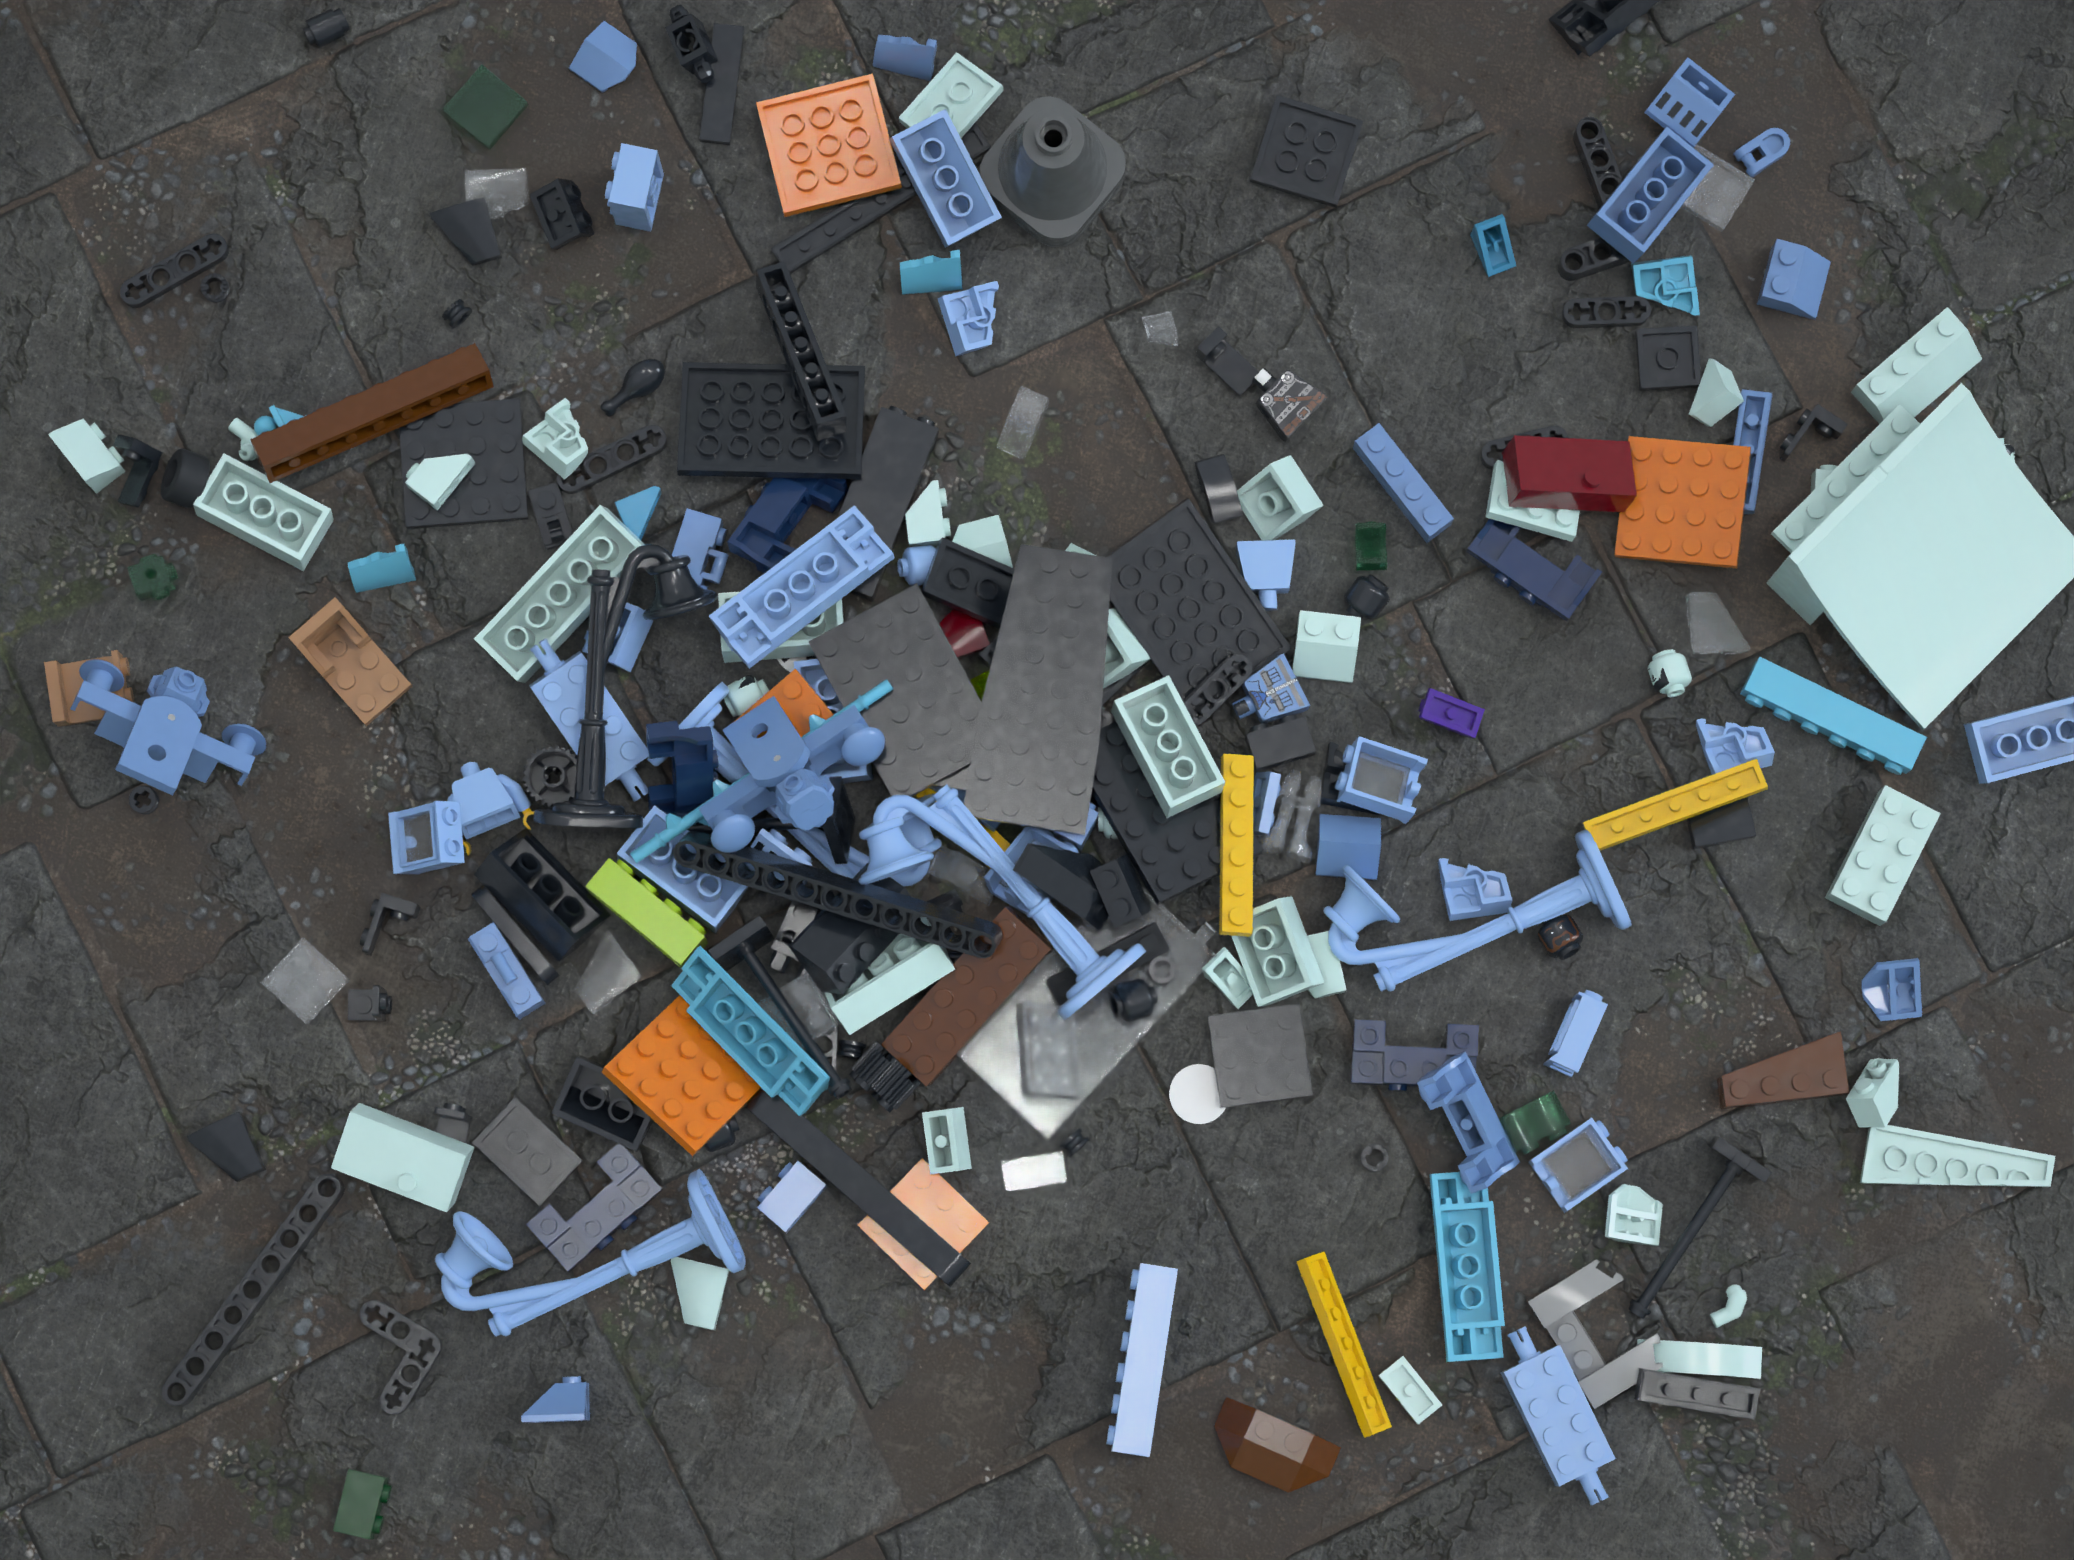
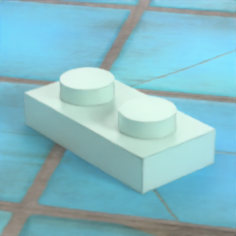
M1404 1356L1400 1357L1378 1375L1417 1425L1442 1406L1441 1402Z

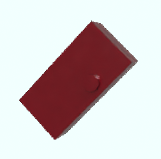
M1514 435L1502 452L1509 507L1625 512L1637 496L1630 441Z

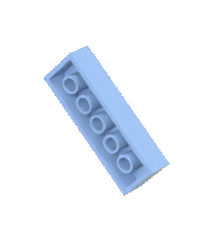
M1140 1263L1139 1270H1132L1130 1289L1135 1290L1134 1301L1128 1300L1125 1320H1129L1131 1323L1129 1332H1123L1120 1351L1126 1352L1124 1363H1118L1116 1382L1121 1383L1120 1395H1113L1111 1413L1117 1414L1115 1426L1109 1425L1106 1444L1112 1445L1111 1452L1150 1457L1178 1269Z

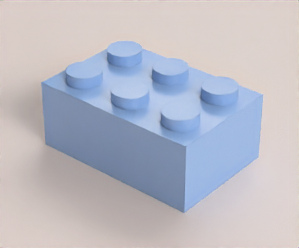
M621 143L620 152H614L611 169L614 170L613 181H608L606 186L605 199H608L607 206L610 207V214L613 215L616 225L651 232L664 176L658 150Z

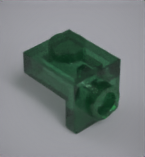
M1372 521L1356 523L1354 538L1356 571L1387 570L1386 523Z

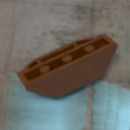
M1226 1397L1214 1424L1231 1468L1288 1493L1329 1477L1341 1447L1312 1433Z

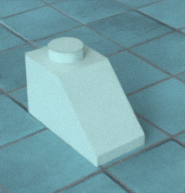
M469 454L426 458L420 464L415 463L406 474L408 479L405 483L412 492L438 510L475 465V462Z

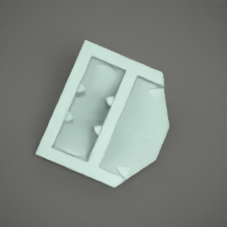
M999 515L958 526L952 542L1013 568Z
M1622 1184L1608 1198L1605 1237L1618 1242L1659 1246L1663 1204L1658 1200H1654L1640 1187Z

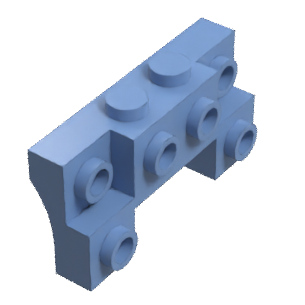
M1466 1052L1450 1057L1443 1065L1429 1071L1417 1082L1420 1096L1427 1103L1430 1110L1443 1107L1467 1156L1458 1165V1168L1460 1170V1177L1468 1186L1471 1194L1488 1188L1497 1178L1513 1169L1520 1162Z

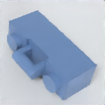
M687 508L672 556L688 555L691 562L687 566L692 578L699 586L708 590V586L704 585L705 580L720 584L729 555L715 549L717 545L722 547L727 529L722 528L723 521L721 518ZM709 556L715 558L711 572L706 573L705 568Z
M494 922L468 938L519 1020L546 1004Z

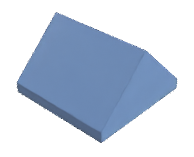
M1319 814L1315 875L1345 878L1343 867L1349 865L1362 879L1377 880L1381 850V818Z

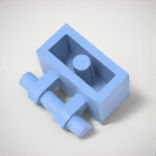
M626 602L607 663L631 672L654 621L644 619L643 613L645 610ZM588 630L584 637L586 642L582 649V652L588 654Z

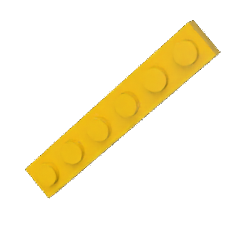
M1224 753L1221 756V775L1225 780V785L1221 793L1219 935L1250 937L1253 934L1254 756Z
M1754 759L1583 822L1585 830L1590 832L1599 851L1762 792L1768 789V785L1758 760Z
M1325 1252L1297 1261L1301 1277L1304 1280L1363 1437L1366 1438L1391 1428L1390 1420Z

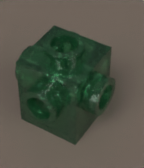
M157 554L147 555L139 559L140 563L127 567L136 596L141 601L150 598L153 601L161 600L170 596V591L176 590L174 580L178 579L175 566L173 562L168 563L163 556L158 557Z

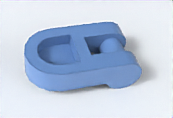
M1770 128L1740 147L1733 155L1738 162H1743L1747 168L1745 172L1751 179L1787 153L1790 139L1784 130ZM1756 149H1758L1763 156V158H1761L1758 161H1756V159L1751 154Z

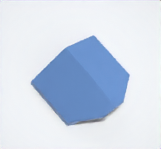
M603 21L584 40L569 70L600 92H605L608 88L625 81L635 68L637 43Z
M1918 958L1877 962L1861 980L1862 997L1880 1021L1922 1017L1920 962Z

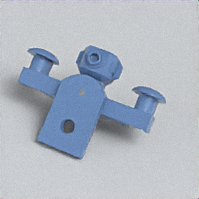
M93 659L84 662L79 669L80 676L84 681L70 709L75 711L81 700L104 710L105 713L94 734L124 748L115 770L172 796L177 789L182 774L206 783L218 762L242 772L237 783L242 786L250 772L255 759L254 756L263 753L266 749L264 736L257 729L246 724L227 726L222 732L224 743L200 733L202 724L198 717L204 716L210 701L206 696L207 688L204 679L191 671L176 666L164 670L162 675L153 676L147 688L151 698L145 699L142 706L111 693L120 690L124 686V676L115 665L104 660Z
M772 696L723 729L724 734L750 774L699 808L713 830L711 835L712 845L724 853L736 852L747 846L755 833V825L751 818L772 804H777L774 811L783 824L792 823L795 828L804 831L822 826L827 818L833 814L834 801L832 794L835 788L827 776H820L821 773L842 757L848 764L853 766H863L873 762L884 749L885 737L883 733L877 728L869 727L856 706L853 705L802 739L776 698ZM767 731L763 737L757 738L761 732Z

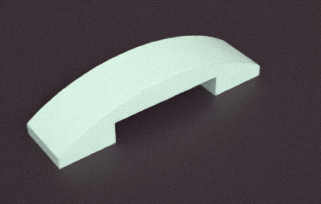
M1637 1339V1345L1646 1339ZM1660 1340L1661 1343L1653 1344L1655 1363H1663V1367L1657 1370L1659 1372L1761 1379L1762 1347Z

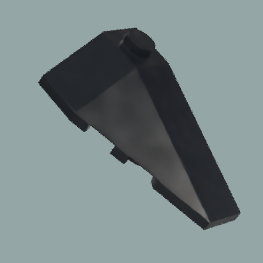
M1027 844L1013 868L1016 874L1042 895L1050 897L1052 903L1074 920L1099 931L1109 917L1090 874V870L1103 865L1098 859L1088 853H1075L1071 850L1064 849L1063 851L1047 846Z

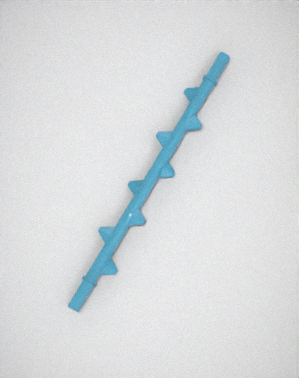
M886 679L864 695H859L858 699L827 720L815 714L810 715V731L801 738H805L853 705L856 706L859 712L865 708L869 709V705L892 691L893 687ZM747 773L731 785L716 779L713 781V797L682 818L671 813L667 814L666 829L659 834L655 833L653 838L630 853L636 863L640 862L660 847H665L666 843L697 822L710 827L699 808L750 773Z

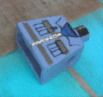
M1284 653L1249 677L1242 685L1246 696L1232 703L1233 709L1240 720L1256 713L1261 724L1305 712L1310 707Z

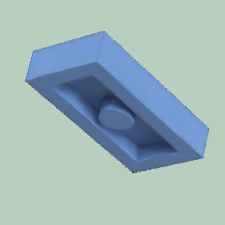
M1271 771L1256 772L1255 787H1253V832L1255 835L1269 834L1273 826L1275 802L1281 790V774Z

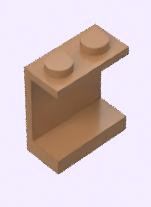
M118 650L111 651L112 656L95 658L115 665L124 676V686L120 690L111 693L135 703L132 688H127L126 676H130L127 657L123 658V655ZM56 660L44 662L52 720L58 727L101 720L105 713L104 710L81 700L75 711L70 709L84 681L80 676L79 669L88 660L60 664Z

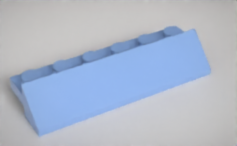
M854 505L710 614L709 618L731 651H734L750 669L895 558L894 553L875 533L874 527Z

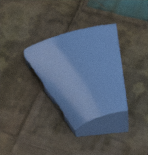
M878 35L873 67L931 82L934 72L937 40L928 39L925 46L917 43L911 37Z

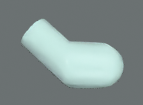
M235 418L229 425L228 430L241 439V450L238 451L239 456L245 461L255 460L257 457L250 439L258 435L254 429L239 418Z
M1733 1284L1729 1286L1726 1290L1728 1297L1726 1307L1710 1314V1318L1716 1328L1742 1315L1747 1301V1294L1740 1285Z

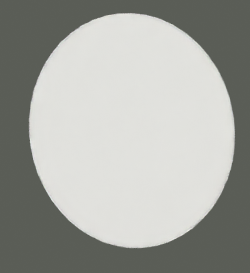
M1203 1064L1190 1065L1178 1072L1172 1080L1169 1090L1170 1102L1176 1114L1183 1120L1194 1124L1209 1123L1217 1119L1226 1109L1220 1108L1215 1068Z

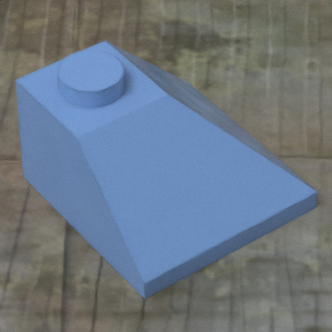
M581 1376L562 1377L563 1383H555L521 1416V1422L590 1421L589 1383L581 1382Z

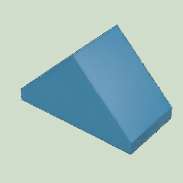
M1503 214L1475 224L1470 236L1487 276L1490 277L1516 267Z
M657 486L650 487L615 502L622 523L640 540L644 536L661 495V489Z

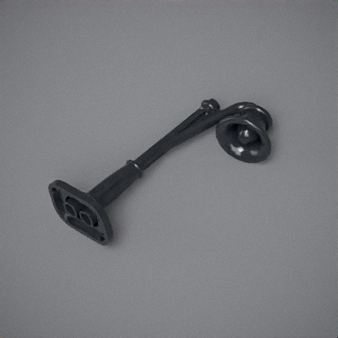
M646 544L637 547L628 555L620 577H610V570L592 569L591 576L587 578V583L591 585L586 694L584 719L579 720L581 732L576 765L575 798L570 799L569 802H556L552 808L536 809L534 811V822L557 826L643 827V817L640 814L625 811L622 805L611 804L604 800L606 772L605 726L608 724L607 720H603L605 669L638 568H644L649 575H653L655 583L654 600L651 606L643 613L645 620H656L679 615L708 605L718 599V594L715 591L703 589L692 578L687 566L691 562L688 555L673 557L668 550L659 545Z

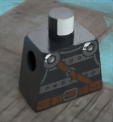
M1263 368L1252 379L1264 392L1255 403L1284 442L1328 398L1323 392L1290 370H1286L1276 379L1266 368Z

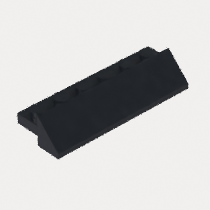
M1572 0L1550 17L1549 21L1577 55L1583 52L1590 57L1593 53L1602 49L1603 45L1613 37L1622 33L1637 18L1646 14L1660 0Z

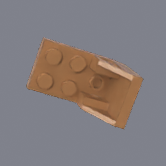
M336 597L288 637L366 726L413 687Z

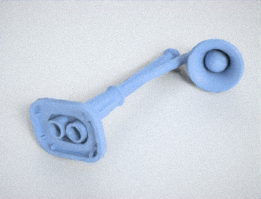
M721 682L678 727L680 730L710 726L713 737V750L717 751L718 768H715V770L729 782L734 783L749 773L733 746L713 728L715 725L713 720L722 711L719 703L729 693V688ZM668 757L648 758L647 760L654 766H659ZM934 794L917 799L928 808L936 802L933 797ZM772 804L765 809L774 818H779L774 811L777 804ZM911 812L903 815L904 824L900 828L905 838L914 848L919 851L932 853L942 846L940 839H934L930 825ZM811 828L808 831L801 829L787 830L832 873L853 879L869 863V856L850 846L847 864H835L824 831L818 828ZM930 861L891 876V878L903 887L912 886L920 882L927 874Z
M946 784L933 795L936 802L929 808L908 795H893L884 799L877 806L873 815V826L859 833L861 839L867 840L869 848V865L867 871L861 875L859 883L861 885L870 884L920 866L934 858L933 853L919 851L914 848L905 838L900 828L904 824L903 815L907 812L913 813L996 871L1028 908L1027 917L1033 918L1058 954L1077 975L1076 983L1066 992L1068 1000L1058 1009V1014L1063 1020L1074 1014L1146 952L1144 947L1137 943L1126 951L1118 948L1110 955H1102L1100 957L1077 929L1050 903V897L1044 899L1034 887L1013 871L1015 864L957 797L958 790L956 788L951 789Z
M1588 830L1580 831L1575 836L1579 849L1576 854L1580 867L1578 876L1547 889L1515 908L1508 907L1507 914L1464 934L1359 951L1355 945L1359 939L1357 934L1359 931L1376 921L1387 920L1391 923H1399L1400 917L1349 865L1343 867L1346 882L1340 899L1333 908L1326 906L1323 910L1324 914L1333 922L1328 932V943L1332 953L1340 961L1349 965L1375 963L1379 972L1373 976L1380 991L1387 989L1390 992L1395 990V985L1517 930L1521 934L1525 928L1563 915L1589 902L1597 905L1604 917H1610L1617 928L1624 930L1631 927L1632 924L1598 846Z
M700 1169L690 1173L687 1181L688 1201L692 1211L690 1218L657 1233L628 1251L623 1249L621 1257L577 1278L476 1297L472 1296L469 1293V1288L472 1286L471 1278L487 1268L507 1271L513 1267V1260L507 1248L489 1228L478 1219L462 1211L453 1214V1226L456 1230V1236L451 1247L446 1253H439L435 1256V1263L443 1273L441 1290L445 1299L453 1307L462 1311H477L489 1308L493 1318L489 1319L488 1323L496 1337L499 1335L508 1336L511 1333V1329L629 1273L632 1276H636L637 1272L675 1258L702 1244L709 1246L713 1254L717 1258L722 1259L725 1266L732 1273L743 1270L746 1260L735 1231L711 1184Z

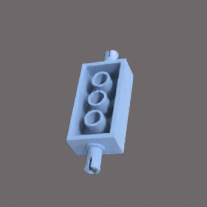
M547 638L539 642L545 654L541 652L537 645L530 648V651L533 652L545 672L542 677L530 684L529 687L575 754L578 755L581 732L579 720L584 719L587 659L579 651L567 660L561 661L548 643ZM604 686L603 720L608 722L605 726V786L615 779L620 780L635 802L641 798L635 786L639 788L644 796L648 793L647 786L635 770L636 765L649 756L648 749Z
M1524 1326L1517 1330L1522 1342L1516 1331L1508 1334L1520 1358L1519 1364L1501 1372V1375L1555 1486H1561L1574 1479L1576 1481L1579 1480L1590 1501V1505H1594L1599 1502L1594 1489L1600 1501L1609 1497L1596 1471H1598V1467L1616 1458L1561 1346L1557 1345L1542 1353L1541 1351L1537 1352L1526 1330L1527 1328Z

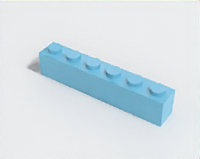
M1762 657L1755 661L1740 693L1746 697L1745 701L1758 708H1762L1764 705L1774 710V716L1784 721L1793 719L1801 723L1800 727L1803 730L1814 735L1820 732L1829 737L1828 741L1841 748H1845L1847 745L1857 750L1856 755L1871 762L1876 759L1885 764L1884 768L1897 775H1901L1902 772L1907 774L1912 770L1927 738Z

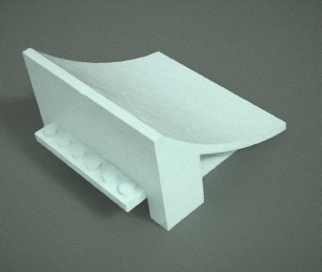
M1961 383L1921 424L1899 404L1771 533L1791 554L1767 581V584L1809 625L1824 612L1873 676L1908 716L1924 730L2074 578V536L2045 503L2016 465L1987 422L1971 392Z

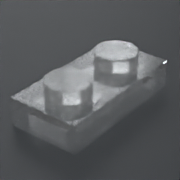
M1062 1151L1001 1161L1006 1192L1067 1183Z

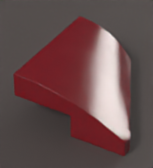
M955 609L939 623L958 660L982 651L990 644L982 622Z

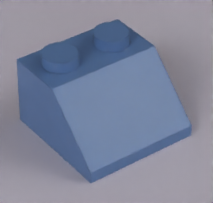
M1776 239L1771 247L1757 305L1815 320L1831 262L1806 246Z

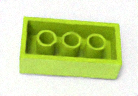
M608 858L585 886L587 890L682 968L697 947L701 946L704 949L708 944L704 936L707 933L705 929L691 917L688 921L684 920L681 917L683 914L680 911L681 909L668 898L662 902L657 897L659 895L657 889L645 879H642L640 882L633 877L636 874L622 860L618 859L615 863Z

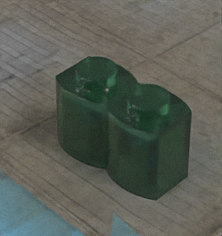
M1554 1090L1499 1118L1515 1153L1522 1151L1523 1155L1539 1148L1538 1141L1546 1137L1553 1141L1567 1134L1565 1127L1571 1124Z

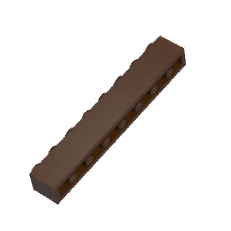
M474 343L467 347H461L455 352L439 359H433L416 369L405 371L388 381L375 384L358 394L347 396L330 406L319 408L302 418L291 420L274 430L263 432L250 440L269 483H272L493 388L494 385L490 370Z

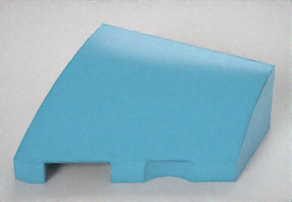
M960 250L950 251L951 258H939L931 255L917 260L900 262L902 294L962 290Z
M1692 255L1631 263L1634 288L1637 296L1657 301L1692 315H1700Z
M405 544L396 545V552H376L367 557L348 562L351 580L356 593L415 581L414 568L410 563Z

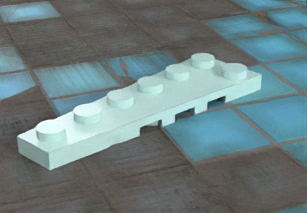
M1892 1125L1869 1127L1860 1183L2051 1187L2055 1156Z

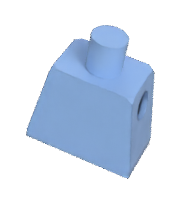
M1295 539L1237 541L1236 555L1240 573L1253 593L1258 594L1259 601L1266 611L1277 610V594L1289 592Z

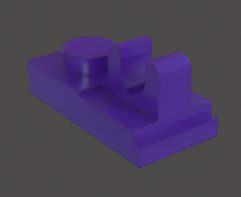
M1429 688L1425 699L1421 700L1418 711L1420 712V719L1473 739L1476 738L1485 709Z

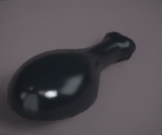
M646 359L633 365L627 371L620 391L610 400L604 401L600 406L601 410L608 417H611L625 402L653 393L663 382L665 376L664 365L656 359Z

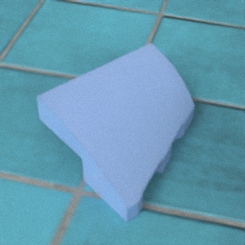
M997 281L974 286L968 290L938 298L955 356L970 353L992 344L993 330L991 323L995 319L996 313L993 303L995 292L999 288Z
M1706 719L1696 720V728L1702 749L1712 775L1754 759L1758 760L1760 768L1772 766L1775 752L1763 727H1741L1736 723L1726 722L1725 726L1705 724Z
M1447 858L1439 859L1438 865L1442 890L1450 921L1508 913L1512 897L1504 873L1483 871L1479 867L1468 864L1467 868L1449 864V859Z

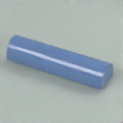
M1742 389L1741 395L1744 402L1739 405L1733 445L1751 447L1744 514H1754L1772 393Z

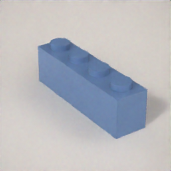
M1380 423L1355 440L1353 450L1426 543L1451 526L1454 520L1452 515Z

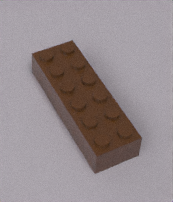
M1010 906L1005 907L992 921L1001 928L1003 933V939L994 954L988 958H978L963 953L953 964L955 970L942 977L881 1044L926 1087L933 1084L1055 949L1052 944ZM980 936L982 942L992 944L988 937Z

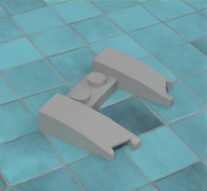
M1597 1259L1528 1301L1556 1345L1561 1346L1574 1374L1579 1380L1580 1387L1594 1409L1635 1385L1638 1380L1639 1368L1657 1371L1663 1367V1363H1655L1653 1344L1661 1343L1658 1333L1606 1364L1578 1319L1574 1310L1624 1280L1623 1276L1617 1272L1611 1278L1598 1270L1596 1267L1600 1261Z

